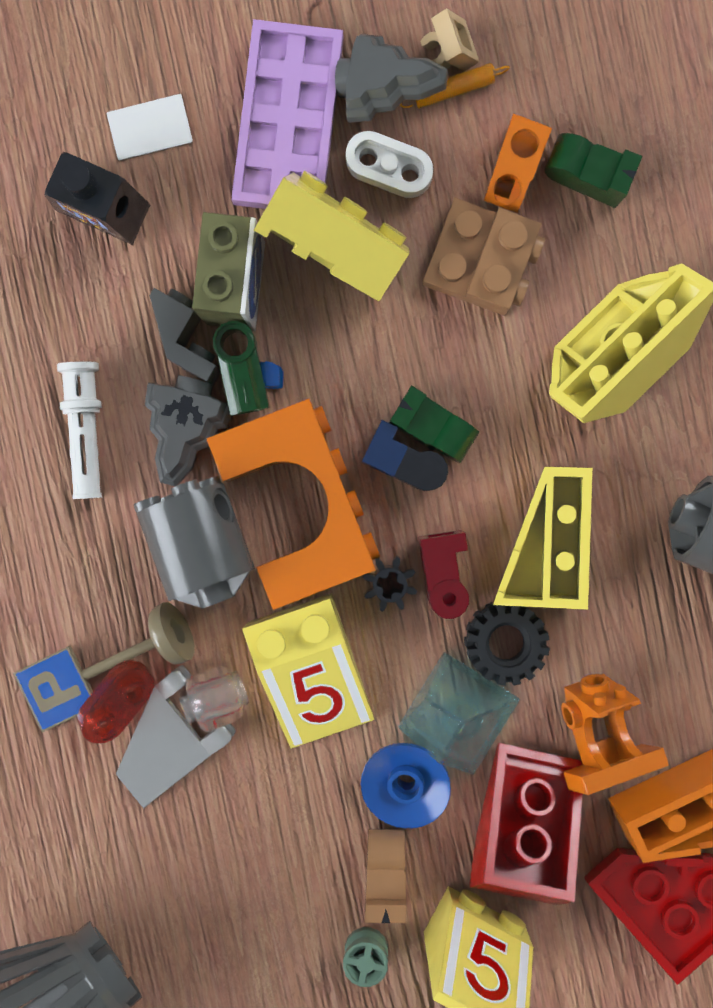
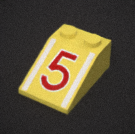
M332 593L252 620L242 628L257 674L290 748L375 720Z
M448 886L424 930L433 1000L447 1008H530L534 947L527 932L526 924L509 911L502 910L500 914L490 909L481 897L469 890L463 889L460 893Z

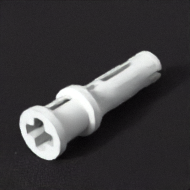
M65 362L57 364V371L62 373L64 401L60 402V410L63 411V414L68 415L73 499L102 497L100 492L99 452L95 413H100V408H102L101 401L96 399L95 372L99 370V363ZM78 377H80L81 396H79ZM80 414H83V427H81ZM83 435H84V439H85V453H86L87 474L84 473L83 448H82V436H83Z

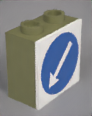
M207 212L202 214L192 309L209 326L220 327L221 324L228 321H239L246 324L251 330H256L265 249L263 236L254 231L257 225L256 218Z

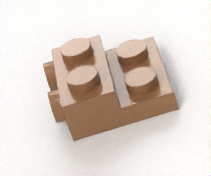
M454 197L422 285L505 316L512 304L520 307L530 281L523 279L522 276L527 262L536 264L546 239L538 236L542 223L500 207L496 213Z

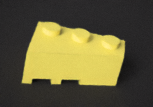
M303 171L301 177L294 172L283 177L254 231L266 238L271 231L294 246L292 249L294 254L305 260L310 256L330 269L331 275L380 301L409 255V248L403 244L406 236L384 222L379 229L364 219L367 211L349 198L343 197L340 203L324 192L328 185L307 171Z
M544 467L493 605L588 610L593 468Z

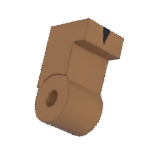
M368 829L365 923H406L404 829Z

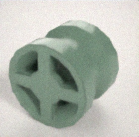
M362 927L354 930L348 936L345 943L343 969L346 977L353 984L360 987L374 986L385 977L388 970V944L381 932L374 928Z

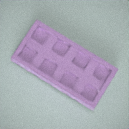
M253 19L231 198L233 205L266 209L283 177L293 172L301 177L303 171H307L326 183L337 97L335 70L337 61L342 56L343 30Z

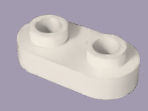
M363 131L356 134L347 145V168L353 177L362 182L405 198H414L422 195L431 184L433 164L430 157L419 148L374 131ZM365 154H371L376 158V162L373 165L366 166L361 163L360 158ZM406 170H413L418 175V178L415 181L408 182L403 179L402 173Z

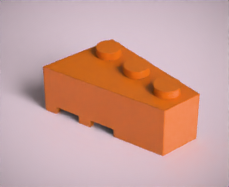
M713 749L608 798L625 837L643 863L701 855V849L713 847Z

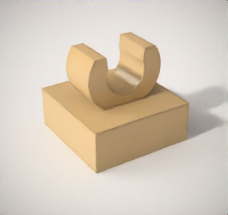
M447 8L431 18L436 32L426 34L420 42L428 50H432L438 45L441 46L439 56L432 61L447 69L453 65L463 71L479 63L465 19Z

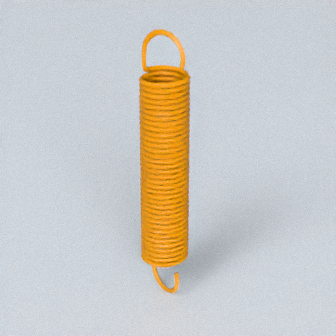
M489 63L466 72L464 71V73L449 76L445 90L425 99L416 100L417 107L420 109L427 105H433L435 102L437 103L454 96L456 97V95L471 92V90L492 85V83H495L493 70L498 71L507 68L500 73H496L495 75L497 76L507 72L510 66L495 69L493 64ZM402 103L400 104L402 108H410L413 106H403Z

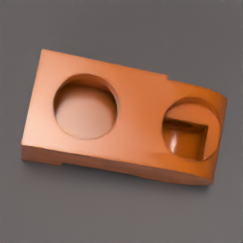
M513 113L483 201L518 213L529 183L534 178L551 133V127Z

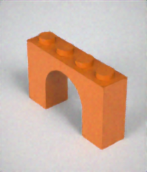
M310 399L206 438L223 482H231L275 464L290 463L300 465L311 471L320 480L326 491L328 517L317 539L306 547L256 567L273 610L375 571L376 568L373 560L381 557L372 533L369 532L363 535L356 518L363 516L364 513L355 490L346 493L340 476L347 474L348 471L339 448L330 451L324 434L332 430L323 407L320 406L314 409Z

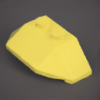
M681 263L669 267L666 272L648 274L618 284L554 347L552 381L549 390L551 398L583 423L626 412L691 348L713 303V282Z

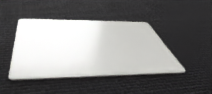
M181 94L107 112L118 160L172 148L193 141Z

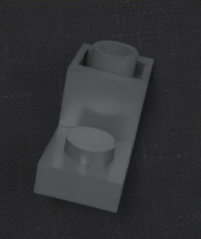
M153 288L149 296L166 358L201 380L215 385L221 374V370L212 363L216 356L193 342L189 349L185 348L201 321L198 314L191 309L193 301L172 288L167 295Z

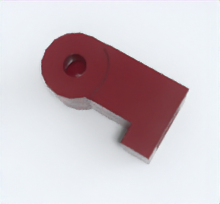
M456 530L418 536L426 593L432 610L444 619L460 617L469 605V594L460 582L456 552L468 551L466 532Z

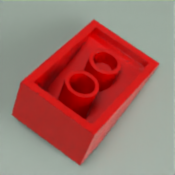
M503 743L497 744L475 839L470 879L471 888L553 905L575 902L583 794L568 789L563 772L583 765L582 760Z

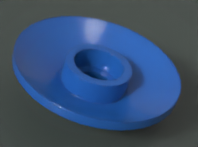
M397 743L381 748L369 758L361 776V793L369 810L381 821L399 828H418L435 821L444 812L450 799L451 781L445 765L434 753L415 744ZM409 775L415 780L408 783L402 781L399 776Z

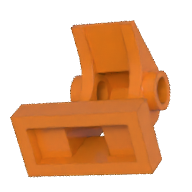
M592 674L583 677L580 682L564 687L566 702L562 703L561 712L566 725L573 731L583 763L581 766L563 772L569 790L590 795L669 766L663 747L646 744L635 746L626 727L624 712L630 710L631 707L641 704L639 698L627 691L625 686L616 683L605 674ZM603 717L609 736L595 741L592 719Z

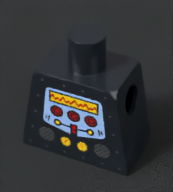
M63 152L60 155L44 194L57 212L133 245L150 207L149 202L121 176L67 152ZM123 202V210L116 216V205Z

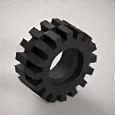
M490 602L485 605L486 608L482 611L477 610L473 614L475 617L473 621L467 624V637H464V645L467 648L466 653L476 670L489 681L494 680L498 685L506 686V682H511L513 686L520 685L521 679L527 678L531 680L534 678L533 672L537 668L542 670L545 665L542 661L544 655L549 656L550 648L546 646V641L550 640L549 634L544 630L543 626L545 624L525 606L493 605ZM505 625L518 628L523 637L522 649L515 657L510 659L496 657L492 654L489 646L492 633L497 628Z

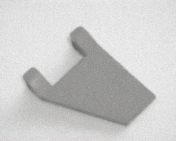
M183 665L178 666L154 686L116 772L118 778L143 808L209 756L228 744L236 733L231 723L226 721L217 725L201 739L171 702L169 697L181 689L187 680L192 677Z

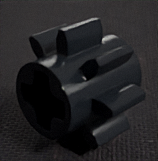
M395 556L392 565L385 566L381 559L376 558L375 562L378 570L375 574L367 573L362 575L365 580L373 582V588L368 589L364 593L365 599L376 595L380 599L379 609L382 612L385 610L387 602H396L397 606L403 610L404 603L401 598H403L405 593L417 594V590L413 586L407 585L406 580L416 573L415 570L411 568L402 572L399 569V556ZM389 572H395L397 582L402 585L400 589L392 588L390 594H384L383 587L377 580L379 577L387 578Z

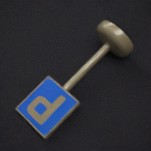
M163 602L155 606L148 617V628L151 638L82 670L70 645L14 672L13 675L41 732H45L98 707V700L88 680L154 648L157 649L166 661L175 665L191 660L195 653V645L189 625L182 613L169 602Z

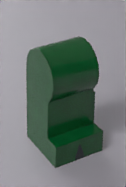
M561 133L556 139L544 172L551 180L616 208L627 196L643 156L626 149L623 153H619L602 145H595L580 135Z
M411 385L389 423L398 427L399 431L429 449L436 450L449 459L461 464L477 438L479 431L465 420L426 397L425 393Z

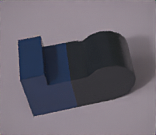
M381 420L362 463L418 490L430 491L441 487L448 475V467L444 458L432 451L418 452L394 440L393 438L398 427Z

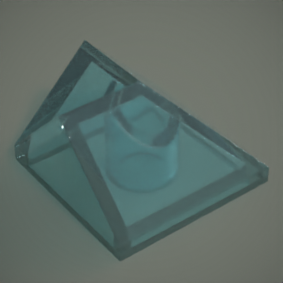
M444 652L401 720L398 728L418 746L423 747L439 764L474 775L519 703L520 698L493 681L485 679L477 671Z

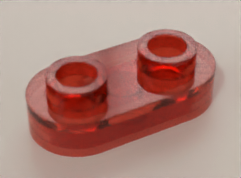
M129 660L117 664L81 706L77 715V722L86 740L92 743H106L115 739L149 699L154 688V680L143 663ZM136 686L132 692H127L130 688Z

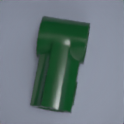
M228 321L221 324L213 336V347L218 356L230 416L270 408L254 334L246 324L239 321ZM241 333L247 337L248 346L243 354L230 356L225 353L224 342L230 334Z

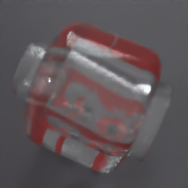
M218 665L187 678L185 682L187 695L179 698L187 723L197 721L200 729L204 732H211L240 720L244 713L243 706L249 704L248 696L238 671L230 673L229 669L223 665Z

